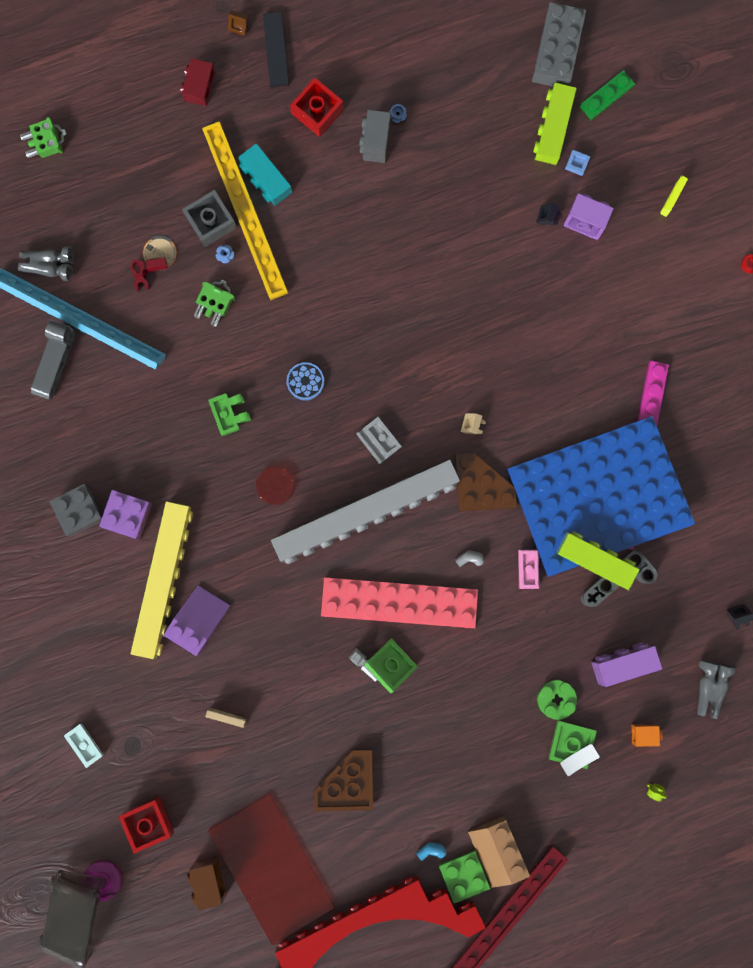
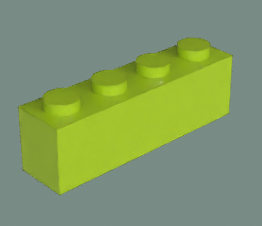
M554 83L553 89L548 90L546 100L549 101L548 107L544 106L542 118H545L544 124H540L537 134L540 135V141H536L533 153H536L535 160L557 165L576 92L575 87Z
M574 531L572 534L566 532L556 551L558 555L627 590L630 589L640 570L635 567V562L627 558L622 561L617 558L619 554L609 549L607 552L599 549L601 547L600 544L592 540L587 543L582 540V535Z

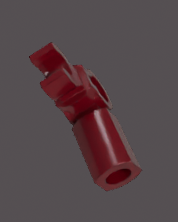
M165 256L146 259V262L141 260H133L131 262L130 268L134 278H136L134 282L135 290L140 291L139 285L141 283L145 284L147 290L149 289V283L145 280L147 270L148 272L168 269Z

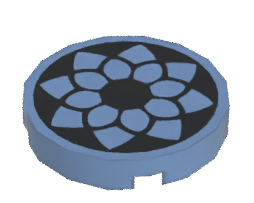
M302 362L295 365L287 375L289 392L299 400L309 401L315 398L324 388L322 371L312 363Z

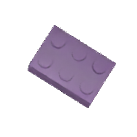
M641 642L632 645L633 649L625 650V648L615 650L614 655L611 656L607 654L596 656V660L591 663L598 684L608 687L662 670L655 646Z

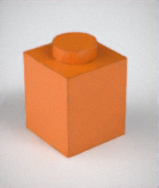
M631 724L633 745L636 747L660 746L663 734L658 725Z

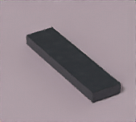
M281 12L263 14L270 87L289 86Z

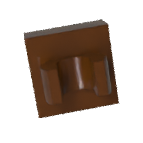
M231 10L228 16L227 30L245 36L248 30V14L245 15Z

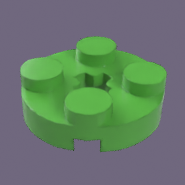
M551 680L546 682L537 695V703L539 709L547 717L560 720L567 718L575 711L577 696L574 689L568 683L561 680ZM556 694H558L559 697H562V701H560L559 705H556L555 702H552V699L555 698Z

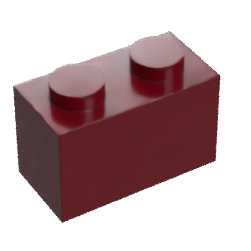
M196 59L190 60V64L185 69L186 80L182 82L180 89L186 102L207 106L215 74L213 63Z

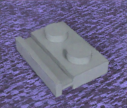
M379 417L356 433L379 464L402 447Z

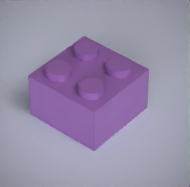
M578 194L563 226L598 240L605 230L614 208L610 207L606 202L593 200L587 194Z
M112 490L99 527L140 540L153 504Z

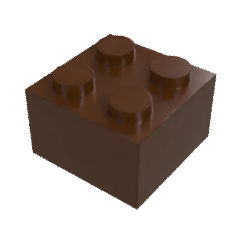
M218 856L195 861L189 869V873H187L188 883L192 885L194 891L192 893L193 904L197 905L198 911L222 905L227 894Z

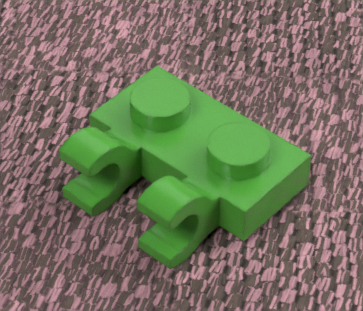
M225 393L208 400L221 436L240 430L238 424L251 421L250 415L247 412L236 416L234 414L232 406L245 403L241 394L229 398Z

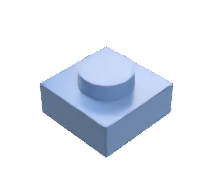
M573 150L565 169L582 176L590 156Z

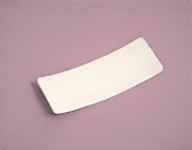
M590 744L566 758L560 764L567 776H570L598 759L599 755L593 745Z

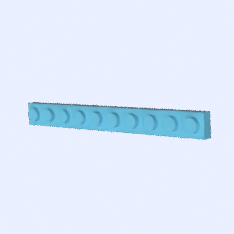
M0 268L1 289L139 360L149 367L157 369L165 360L166 354Z

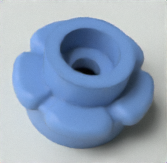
M395 104L389 110L390 118L395 123L404 121L407 117L406 108L401 104Z
M229 245L217 248L216 258L218 261L229 263L234 258V251H232Z

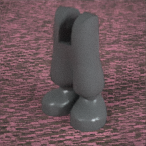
M65 245L61 253L55 249L19 252V257L30 260V263H19L18 271L36 273L48 277L60 275L63 281L71 280L73 267L70 264H74L72 246Z
M699 660L698 665L705 671V675L700 678L697 715L705 716L708 702L712 703L710 717L718 719L723 700L729 688L728 678L735 674L736 668ZM718 670V679L715 680V675Z

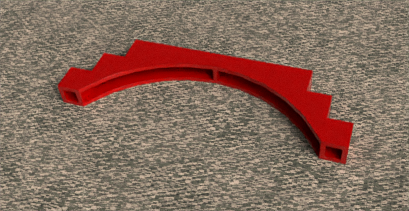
M409 876L402 880V884L396 887L391 885L380 895H371L366 899L367 902L361 905L356 903L349 907V911L343 914L338 912L331 917V920L325 923L324 921L318 922L313 926V929L297 933L295 935L296 938L290 941L288 939L278 943V947H276L275 955L282 968H312L328 949L352 932L374 923L396 919L423 920L443 925L466 937H470L486 929L474 901L471 903L469 901L464 902L456 910L446 889H437L430 893L431 896L427 897L418 876L414 878Z

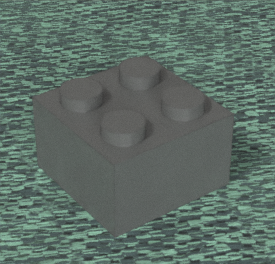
M368 110L367 117L363 116L360 153L363 154L364 161L385 163L390 130V113Z
M215 190L182 209L204 247L237 228L233 218Z
M86 484L49 501L65 535L73 537L99 524L103 517V512L90 486Z

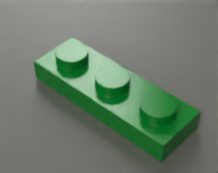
M623 70L581 103L580 108L592 121L631 90L635 83Z

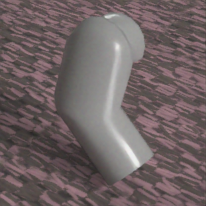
M471 550L466 551L455 559L459 567L468 561L481 566L485 561L483 554Z

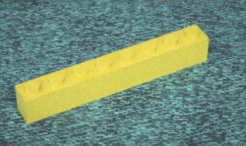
M170 502L165 504L131 655L156 659L158 655H161L163 644H160L161 638L167 630L165 621L166 617L170 616L172 606H169L170 599L174 598L176 587L173 586L175 579H178L180 574V568H178L179 560H183L185 552L182 547L189 535L187 525L191 523L193 518V512L189 506Z

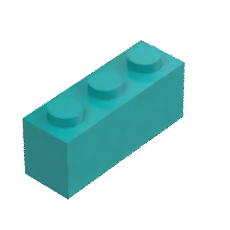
M257 144L239 156L240 169L244 174L248 173L252 177L250 179L252 184L256 188L260 187L263 191L262 196L268 203L272 202L276 206L292 193L289 183Z

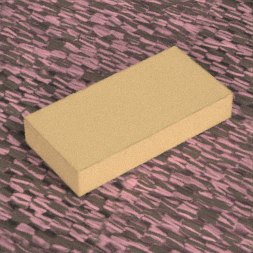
M213 708L207 710L206 713L207 718L242 728L246 725L247 721L245 717Z

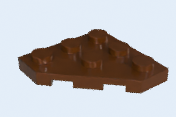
M475 453L455 454L456 474L460 480L457 484L459 512L517 508L516 490L509 482Z
M372 749L352 750L314 790V811L373 810Z

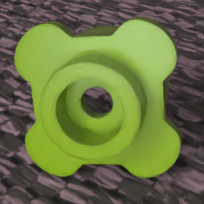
M656 783L653 785L647 784V787H649L647 795L656 801H662L663 798H667L666 791L661 785Z

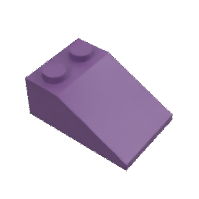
M198 585L163 636L198 656L205 648L231 605Z

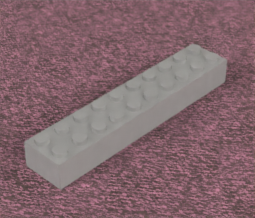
M448 460L274 538L271 542L280 562L290 564L297 561V556L303 554L306 557L315 553V548L319 546L326 548L332 545V541L337 538L341 541L350 537V533L355 530L359 533L368 529V524L373 522L375 525L386 521V516L392 514L395 517L403 513V509L408 506L410 509L421 505V501L426 498L428 501L433 500L439 496V492L444 491L448 493L457 488L460 480L451 461Z

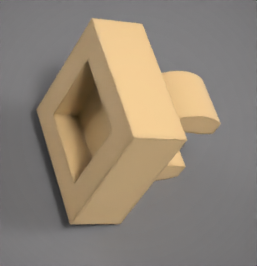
M465 414L461 432L466 434H483L479 427L480 424H485V421L479 414Z

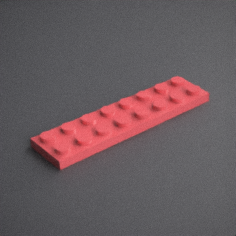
M324 578L321 616L475 628L478 590Z

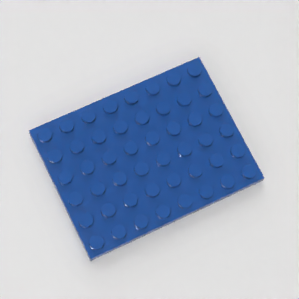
M653 416L507 469L547 577L580 566L556 553L566 532L572 534L574 531L583 536V541L589 543L592 540L601 545L599 549L605 552L609 549L617 553L695 524Z

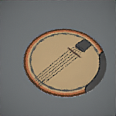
M166 236L150 238L142 249L144 262H146V259L165 256L168 268L174 264L178 253L175 243Z

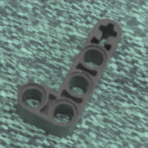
M52 320L48 322L45 329V336L48 338V342L31 387V394L48 400L54 397L75 338V331L70 326Z
M629 552L620 559L622 561L625 558L630 560L632 555L637 557L638 562L635 567L640 570L635 578L640 583H653L657 579L656 569L640 552ZM644 570H648L651 574L648 580L643 578ZM600 576L582 592L581 602L585 606L595 607L615 591L619 585ZM604 580L609 583V588L606 591L601 588V583ZM596 592H599V593H600V594H596V595L592 598V599L594 600L593 602H590V601L588 602V601H587V600L589 599L588 594H589V595H593V594H595Z

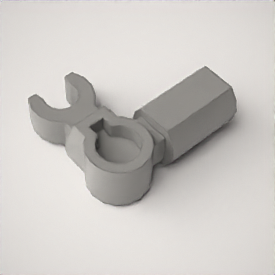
M356 648L350 654L349 659L358 667L360 666L376 682L377 678L364 665L368 661L366 660L367 657Z

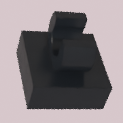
M555 203L541 205L536 223L540 225H558V222L554 220L555 216L561 215L560 211L557 210L558 205Z
M745 604L726 609L727 616L736 629H739V624L742 623L749 626V621L753 620V613Z

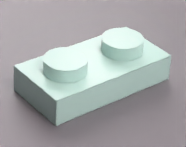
M82 723L64 735L86 768L104 756Z

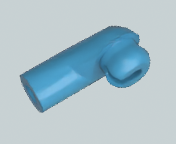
M429 842L417 851L416 854L421 861L428 855L443 858L446 855V849L440 843Z

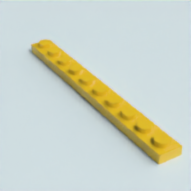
M220 122L202 128L270 300L288 294Z

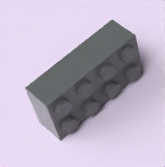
M549 3L532 82L548 86H554V83L569 86L584 23L585 9Z

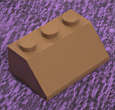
M504 816L468 831L491 888L512 885L530 877Z

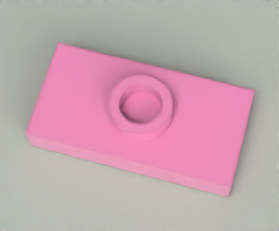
M518 550L519 589H539L538 550Z

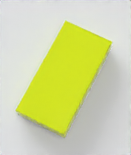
M682 176L676 182L660 212L661 215L667 217L688 178Z

